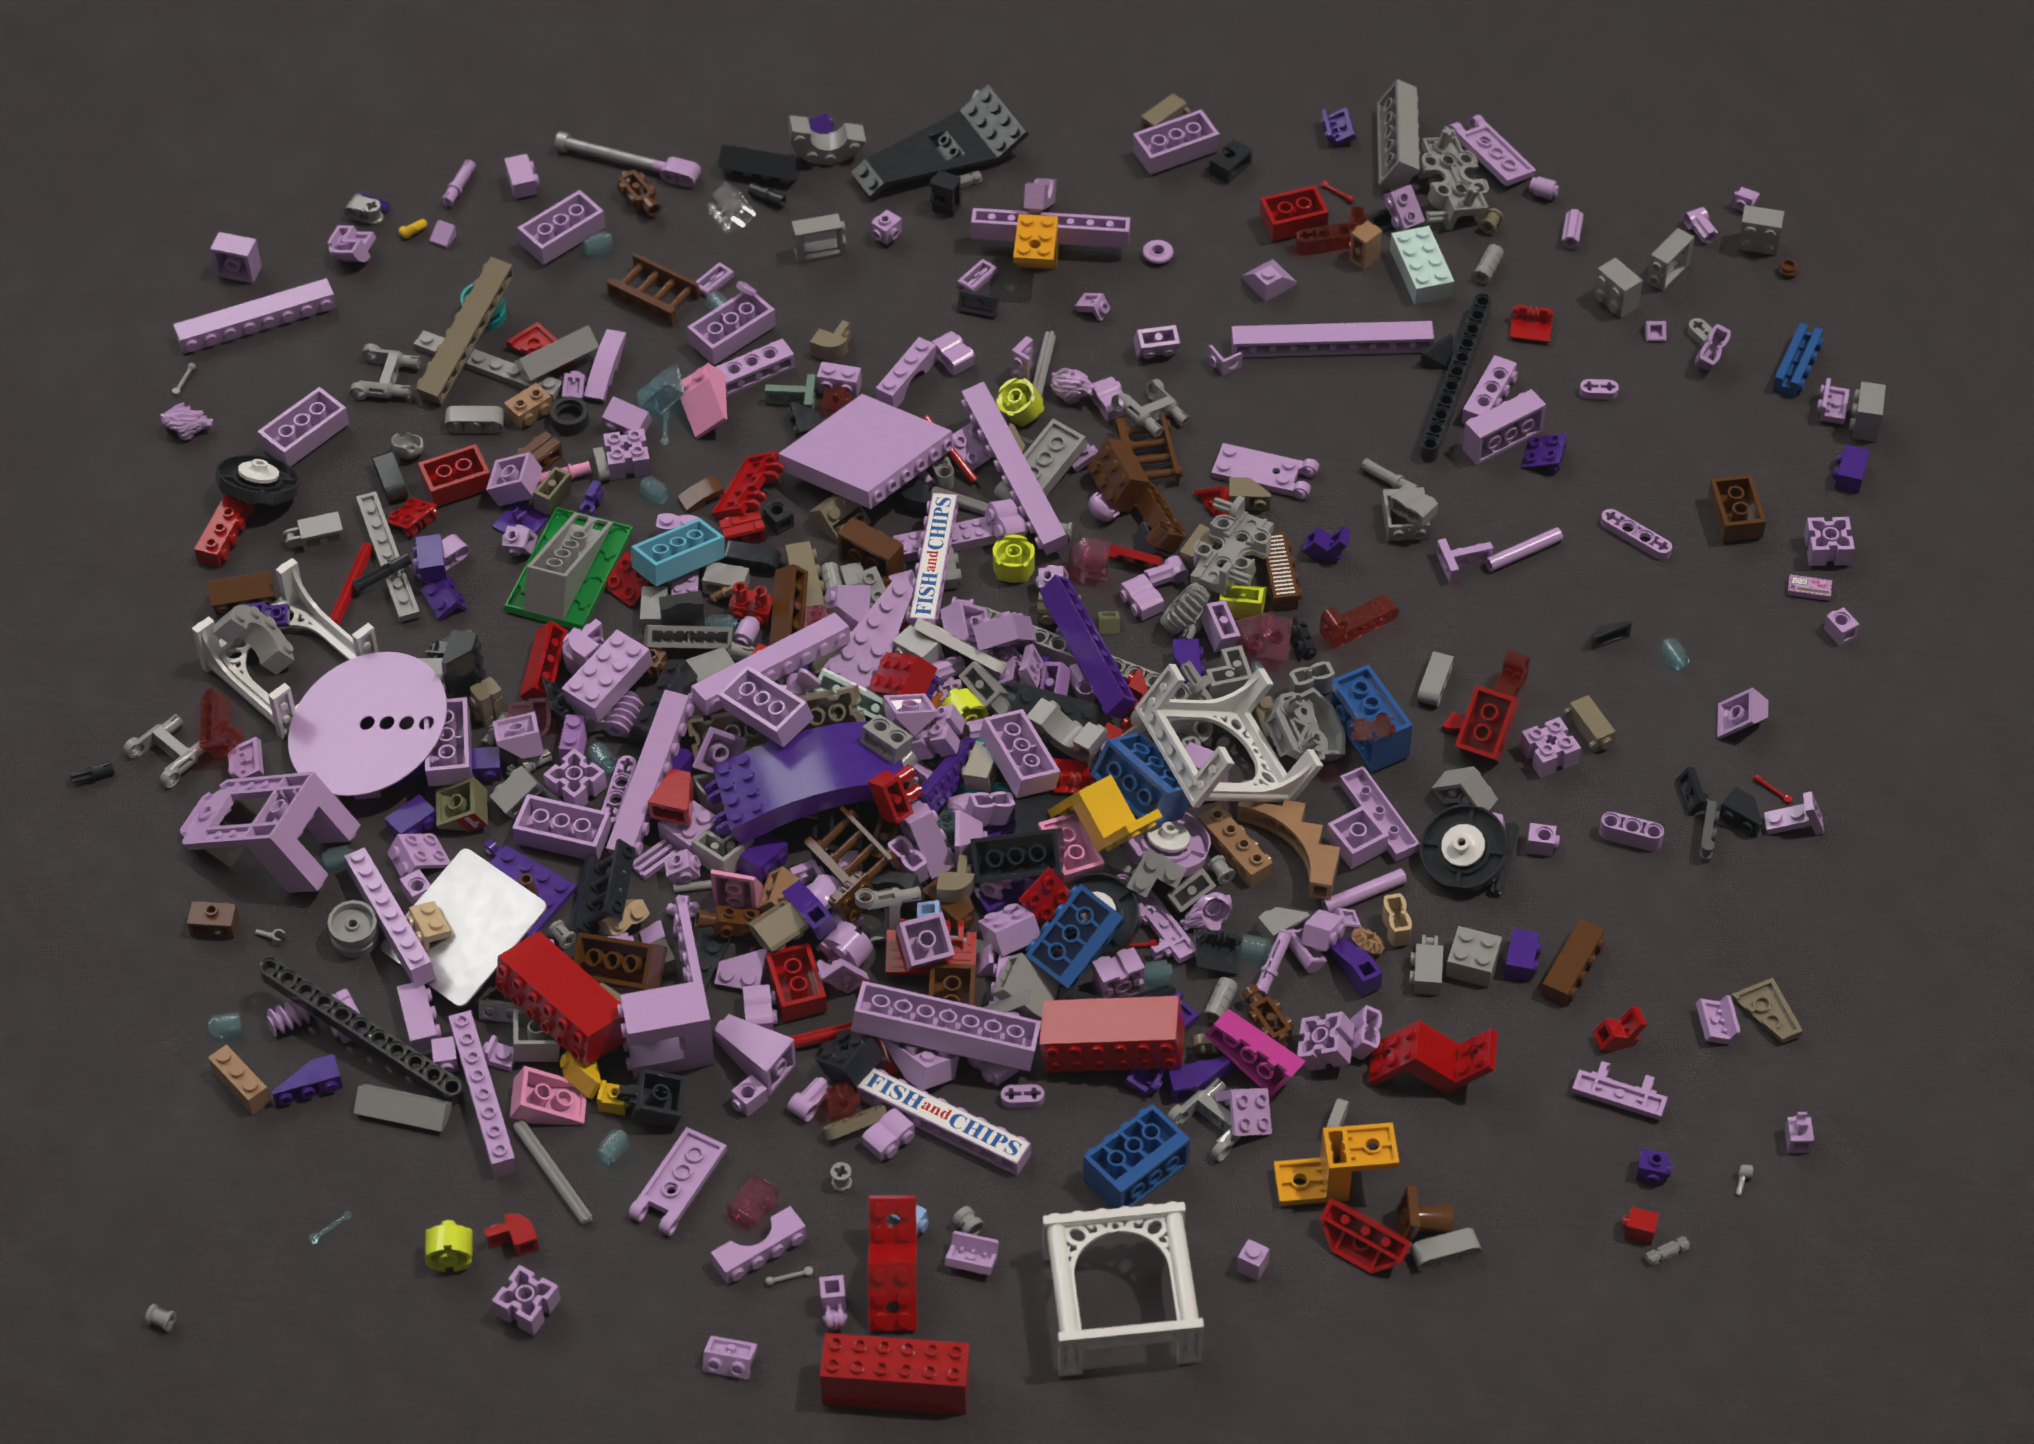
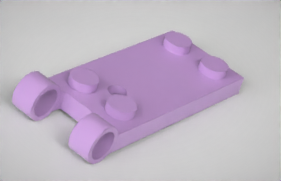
M1481 115L1468 119V127L1470 129L1468 131H1465L1458 122L1447 126L1449 129L1454 130L1452 136H1457L1458 141L1468 151L1472 152L1505 186L1535 175L1536 169L1486 123Z
M1223 443L1212 469L1211 478L1229 482V477H1247L1253 479L1267 491L1294 496L1304 500L1308 498L1311 486L1305 481L1296 482L1298 474L1315 477L1319 469V463L1314 459L1301 461Z
M686 1127L637 1200L631 1205L628 1216L641 1222L646 1216L649 1206L666 1213V1215L659 1224V1231L671 1236L677 1228L678 1221L727 1151V1145ZM670 1189H674L676 1191L673 1194L667 1193V1191Z

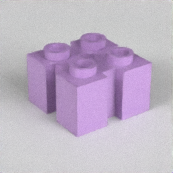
M644 428L628 430L627 435H620V432L603 434L610 481L627 478L626 474L634 473L635 477L651 475Z
M1824 517L1807 518L1804 538L1806 547H1808L1809 566H1826L1827 561H1833L1834 565H1851L1855 548L1853 537L1850 536L1851 526L1849 517H1832V521H1824Z
M954 704L938 707L936 709L938 711L937 716L916 736L910 732V735L913 736L911 750L918 760L934 758L936 753H939L942 757L957 754L960 744L957 735L962 734L965 719Z
M1560 717L1545 722L1542 729L1535 726L1521 733L1520 749L1527 759L1533 758L1532 766L1540 778L1556 773L1558 766L1566 769L1579 763L1581 747L1573 736H1567L1568 728Z
M576 749L571 750L562 758V765L560 767L555 764L543 774L547 790L558 798L563 797L565 803L583 807L589 803L588 797L590 795L596 797L607 787L605 771L593 762L588 765L587 758Z
M1134 947L1118 951L1113 958L1103 956L1092 962V972L1094 974L1092 977V988L1096 995L1105 998H1122L1144 992V981L1142 978L1145 976V967Z
M1343 1012L1326 1014V1018L1323 1020L1319 1016L1302 1018L1300 1035L1304 1038V1041H1300L1298 1044L1297 1056L1305 1060L1303 1065L1309 1071L1325 1069L1328 1063L1333 1067L1349 1065L1352 1048L1348 1043L1353 1041L1355 1025Z
M518 1265L508 1278V1289L502 1286L492 1300L494 1314L509 1323L513 1319L517 1320L518 1328L534 1336L545 1322L544 1312L551 1314L561 1300L558 1285L543 1277L540 1281H537L534 1272Z

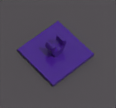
M519 501L513 503L493 524L492 528L504 534L507 526L523 525L536 534L550 519V516Z

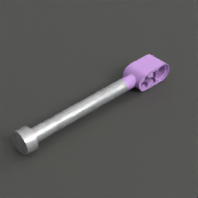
M561 131L555 139L554 147L557 151L566 153L569 149L658 172L664 181L688 188L694 186L701 173V168L697 163L676 157H669L666 162L572 139L569 133Z

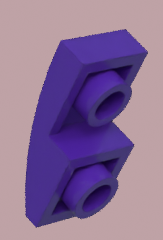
M265 602L244 604L250 607L255 606L267 617H272L277 627L290 626V606L288 604L268 606Z

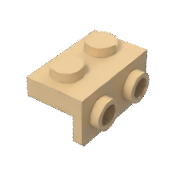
M435 901L409 907V917H406L425 951H429V942L451 937V930Z

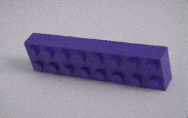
M963 737L960 740L957 754L947 756L921 785L923 795L918 797V799L923 804L927 803L930 810H935L937 813L963 783L964 779L961 777L962 768L968 762V754L975 745V738Z

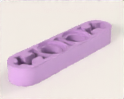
M1614 509L1603 511L1601 525L1605 529L1657 559L1665 560L1670 557L1672 551L1670 541ZM1631 527L1633 531L1626 532L1622 528ZM1648 537L1650 541L1643 542L1640 540V538Z
M622 756L617 761L601 811L610 812V815L611 811H613L614 817L611 818L612 829L637 766L636 760L632 756ZM627 765H631L627 767V773H624V767H626ZM620 780H624L627 782V784L622 787L616 785V783ZM615 797L622 799L617 804L611 803L610 800Z

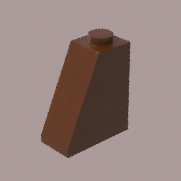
M955 866V868L947 872H957V867ZM938 877L922 889L927 902L937 900ZM970 897L958 903L940 902L944 919L950 920L951 928L959 933L957 930L959 920H964V929H968L973 925L975 921V908Z

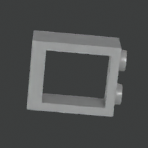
M838 214L792 221L793 248L797 263L844 255L843 247L846 246V239L842 233H845L846 230L844 221H840ZM834 231V239L804 244V236Z
M1677 228L1651 254L1647 283L1664 291L1690 265L1694 236Z
M1424 487L1418 488L1422 494H1425ZM1399 489L1383 490L1382 509L1387 541L1429 539L1430 521L1422 528L1413 524L1392 525L1389 508L1390 497Z

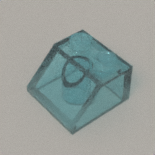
M674 363L664 369L636 393L639 408L658 417L684 395L678 364Z

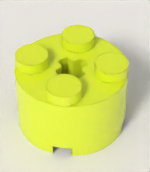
M1010 379L998 391L1000 393L996 399L998 408L1012 423L1020 427L1032 422L1044 411L1041 394L1027 379Z
M1012 534L1004 536L1003 540L997 541L993 546V570L996 578L999 581L1011 583L1027 582L1035 569L1034 545L1030 544L1027 538L1021 535Z
M954 688L950 690L947 698L941 704V706L954 704L965 719V722L989 717L987 708L969 688L960 690ZM963 733L958 734L957 737H964Z
M445 1220L441 1225L425 1231L426 1265L429 1268L445 1272V1268L454 1267V1271H460L471 1265L473 1248L472 1229L456 1225L455 1221Z

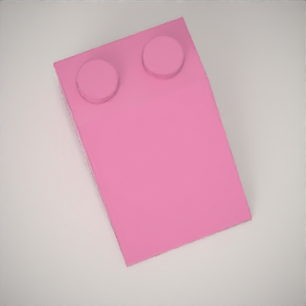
M707 363L679 382L680 399L695 438H701L727 420L726 378L723 372Z
M1076 812L1038 823L1039 830L1063 828L1065 844L1062 873L1055 874L1065 885L1082 874L1103 872L1105 862L1100 852L1096 851Z
M711 869L714 910L716 905L759 910L757 906L763 892V885L756 877Z
M524 1066L513 1081L510 1118L524 1120L530 1124L583 1125L587 1096L564 1077Z

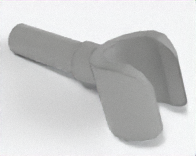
M259 929L255 931L256 935L271 939L275 946L281 945V939L276 937L285 938V932L282 929H275L272 933Z
M1741 1165L1735 1195L1741 1196L1745 1179H1752V1165Z

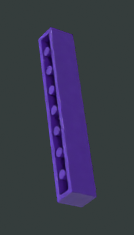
M1055 574L1039 591L1043 598L1042 601L1049 608L1051 618L1057 623L1060 634L1068 643V649L1074 654L1077 665L1085 674V680L1091 685L1094 696L1101 703L1102 711L1109 717L1113 716L1121 719L1137 703V700L1071 581Z

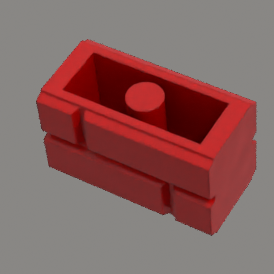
M759 511L746 512L743 515L726 517L719 521V531L724 536V542L730 540L752 544L766 540L765 526Z

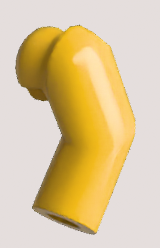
M420 219L407 227L402 226L399 228L398 234L403 239H409L417 232L425 229L427 222L424 219Z

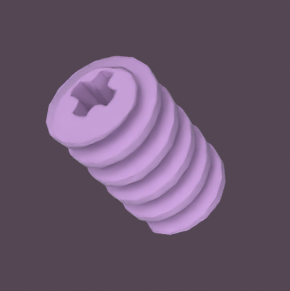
M627 691L615 704L614 709L603 725L604 730L608 734L628 737L634 722L644 706L637 694Z
M293 1001L292 1005L289 1002H285L284 1009L278 1005L275 1007V1012L272 1009L267 1010V1021L274 1037H277V1029L284 1034L285 1026L293 1030L294 1022L301 1027L303 1018L307 1023H310L311 1015L316 1020L318 1018Z

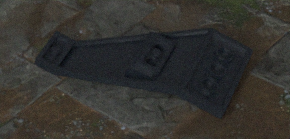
M987 84L960 111L864 159L851 173L867 194L874 199L887 186L935 176L939 170L949 173L1002 161L1029 133L995 91Z
M1021 683L1017 685L1011 712L1023 709L1025 714L1028 715L1038 701L1043 698L1049 702L1051 700L1055 701L1061 707L1060 710L1069 719L1079 722L1083 727L1088 722L1097 726L1102 705ZM1036 730L1053 759L1076 760L1050 743L1052 739L1046 733L1041 735ZM1053 790L1016 798L1013 793V800L1015 802V828L1013 834L1038 831L1039 822L1053 819L1047 810L1073 794L1054 793Z

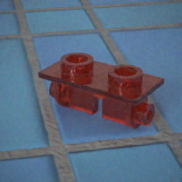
M1388 714L1375 716L1376 720L1367 721V718L1355 719L1354 724L1349 726L1350 728H1355V731H1351L1352 740L1357 739L1358 742L1372 739L1371 730H1375L1377 738L1392 736V733H1396L1395 724H1390L1394 717L1389 718Z

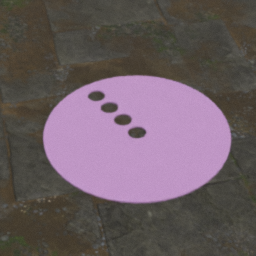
M398 652L365 654L336 666L322 676L308 690L295 710L296 713L291 720L288 734V749L293 766L298 773L315 772L330 791L338 796L369 794L399 782L413 772L428 757L442 734L447 715V698L441 680L435 671L423 661ZM373 717L375 722L370 729L363 730L360 728V723L364 718ZM406 717H412L414 719L413 726L407 730H402L399 726L401 720ZM426 717H432L434 719L433 726L427 730L420 729L419 724L421 720ZM384 718H394V724L391 728L387 730L380 728V722Z

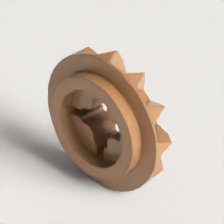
M1355 928L1351 934L1354 943L1365 952L1371 954H1381L1386 944L1382 941L1381 937L1369 929Z

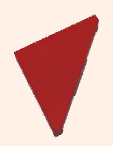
M1227 486L1193 491V494L1197 495L1213 514H1216V516H1229L1226 512L1212 508L1216 497L1229 501Z

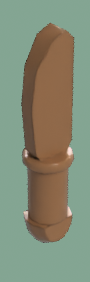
M734 584L712 593L710 600L717 602L724 597H728L734 593Z

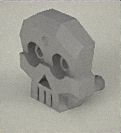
M1314 687L1302 693H1284L1272 701L1273 710L1264 724L1267 730L1270 731L1271 739H1274L1273 743L1275 747L1277 746L1276 749L1280 757L1288 755L1299 760L1307 749H1313L1321 762L1338 760L1345 754V730L1333 705Z

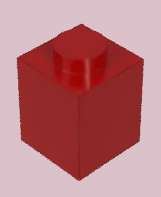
M1631 1207L1630 1214L1624 1215L1622 1228L1626 1229L1624 1238L1652 1245L1659 1213Z

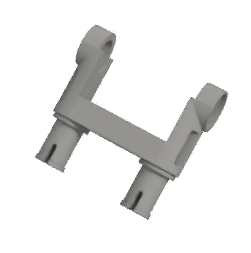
M366 344L363 348L362 356L366 360L372 361L371 363L384 364L385 366L379 383L360 380L359 382H354L349 391L350 396L357 400H364L367 396L390 399L393 396L410 398L411 386L397 385L395 382L400 368L411 367L419 369L421 357L403 355L401 351L385 350L375 344ZM368 351H369V352H373V353H375L376 355H371V354L368 353ZM355 389H361L364 392H358Z
M1154 379L1146 384V392L1153 402L1142 407L1125 393L1116 394L1111 398V405L1115 411H1123L1139 427L1146 428L1155 438L1160 436L1164 430L1156 422L1160 420V412H1164L1165 417L1171 416L1181 427L1190 421V416L1179 408L1178 402L1165 391L1164 385L1159 379ZM1152 384L1156 386L1157 394L1153 392ZM1119 397L1123 400V407L1119 404Z
M174 714L162 725H155L140 738L133 737L129 739L123 747V752L130 758L140 757L154 745L159 746L175 761L164 768L165 771L160 776V783L166 788L174 787L180 780V775L196 764L198 757L212 748L210 742L205 737H202L201 740L190 748L184 746L173 737L171 733L184 725L182 719L177 714Z
M919 886L902 890L894 887L878 891L862 888L856 891L855 904L858 907L867 910L884 907L883 924L862 927L857 932L859 934L863 932L866 936L870 937L869 940L872 946L876 942L887 941V930H896L897 925L900 923V906H902V903L921 900ZM869 897L871 900L864 902L860 898Z
M1216 1078L1207 1088L1198 1090L1182 1106L1180 1104L1174 1106L1168 1113L1167 1118L1176 1126L1178 1124L1182 1125L1198 1111L1221 1129L1224 1134L1216 1141L1217 1144L1211 1151V1156L1220 1162L1229 1154L1231 1146L1242 1136H1233L1231 1113L1214 1100L1215 1092L1226 1090L1225 1084L1222 1081L1218 1084L1220 1079Z

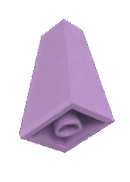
M730 1014L724 1020H720L715 1027L716 1042L748 1076L753 1075L767 1088L768 1096L774 1092L796 1065L794 1039Z

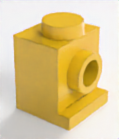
M602 1080L597 1096L598 1111L626 1115L627 1108L631 1107V1105L616 1099L617 1090L620 1085L607 1083V1080Z

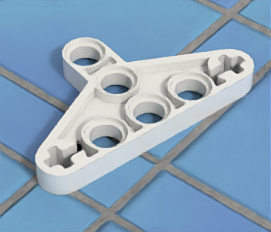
M917 618L914 629L1003 674L1007 666L1005 661L990 652L979 651L976 644L963 641L945 629Z

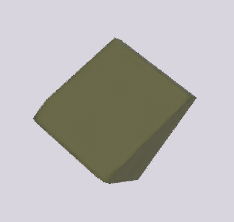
M1118 611L1098 612L1100 634L1120 633V616Z

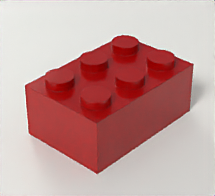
M1316 185L1260 198L1259 215L1272 241L1328 229L1329 211Z
M476 444L418 463L420 479L431 502L437 504V506L486 491L490 479V471Z
M886 652L880 659L876 674L870 680L868 690L882 697L884 695L926 694L938 668L919 656Z
M1476 685L1455 747L1500 762L1520 701L1515 697Z
M809 942L784 948L780 951L765 953L768 974L775 991L783 1022L827 1012L826 994L818 975V969Z

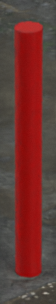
M926 415L922 418L931 423H934V421L930 418L929 415ZM955 448L950 450L948 454L971 483L978 480Z

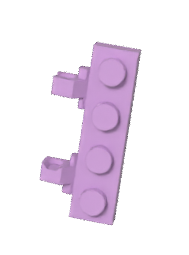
M1152 889L1146 898L1135 894L1141 911L1140 925L1142 923L1144 925L1149 924L1159 937V945L1151 946L1150 948L1152 958L1158 960L1165 955L1167 957L1173 956L1180 964L1196 956L1194 943Z
M1601 1061L1598 1073L1594 1071L1589 1073L1579 1069L1572 1093L1661 1120L1668 1097L1656 1094V1091L1652 1090L1655 1077L1646 1075L1640 1088L1607 1077L1610 1063Z

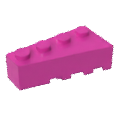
M1227 1009L1204 1034L1260 1088H1268V1095L1270 1097L1305 1062V1060L1230 1009Z

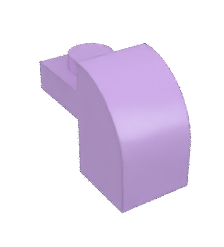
M597 619L585 625L582 631L574 627L569 634L571 657L581 667L600 648L597 641L603 637L602 623Z

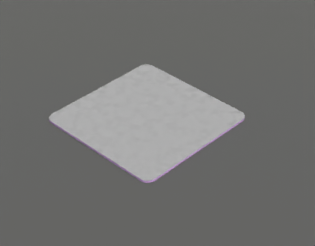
M470 849L461 850L415 903V905L435 901L451 930V937L429 942V951H426L432 962L436 979L427 984L455 1005H466L497 969L498 955L520 942L545 912L546 903ZM385 939L382 942L381 950L401 965L388 940Z

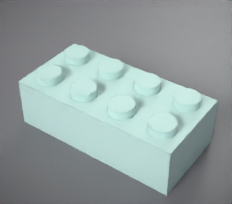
M1426 226L1392 233L1390 251L1414 305L1452 298L1454 280L1430 227Z

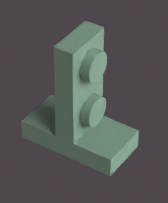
M807 374L806 386L765 385L766 404L790 405V402H796L814 410L816 395L815 374Z

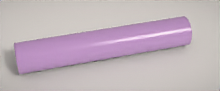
M1558 527L1486 558V567L1490 572L1562 541L1563 534Z
M1400 868L1333 895L1331 900L1323 899L1321 901L1323 910L1333 913L1336 908L1348 907L1407 882L1406 875Z

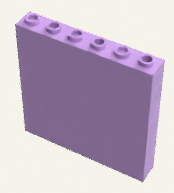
M861 394L778 454L780 462L785 466L784 472L872 509L952 450L954 443L951 430Z

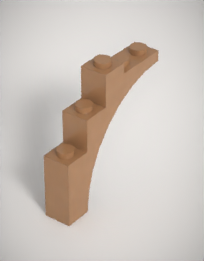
M1284 800L1283 806L1260 802L1239 801L1237 821L1254 824L1271 831L1285 840L1301 857L1308 871L1309 897L1331 900L1339 865L1340 847L1321 844L1323 825L1304 822L1306 803Z

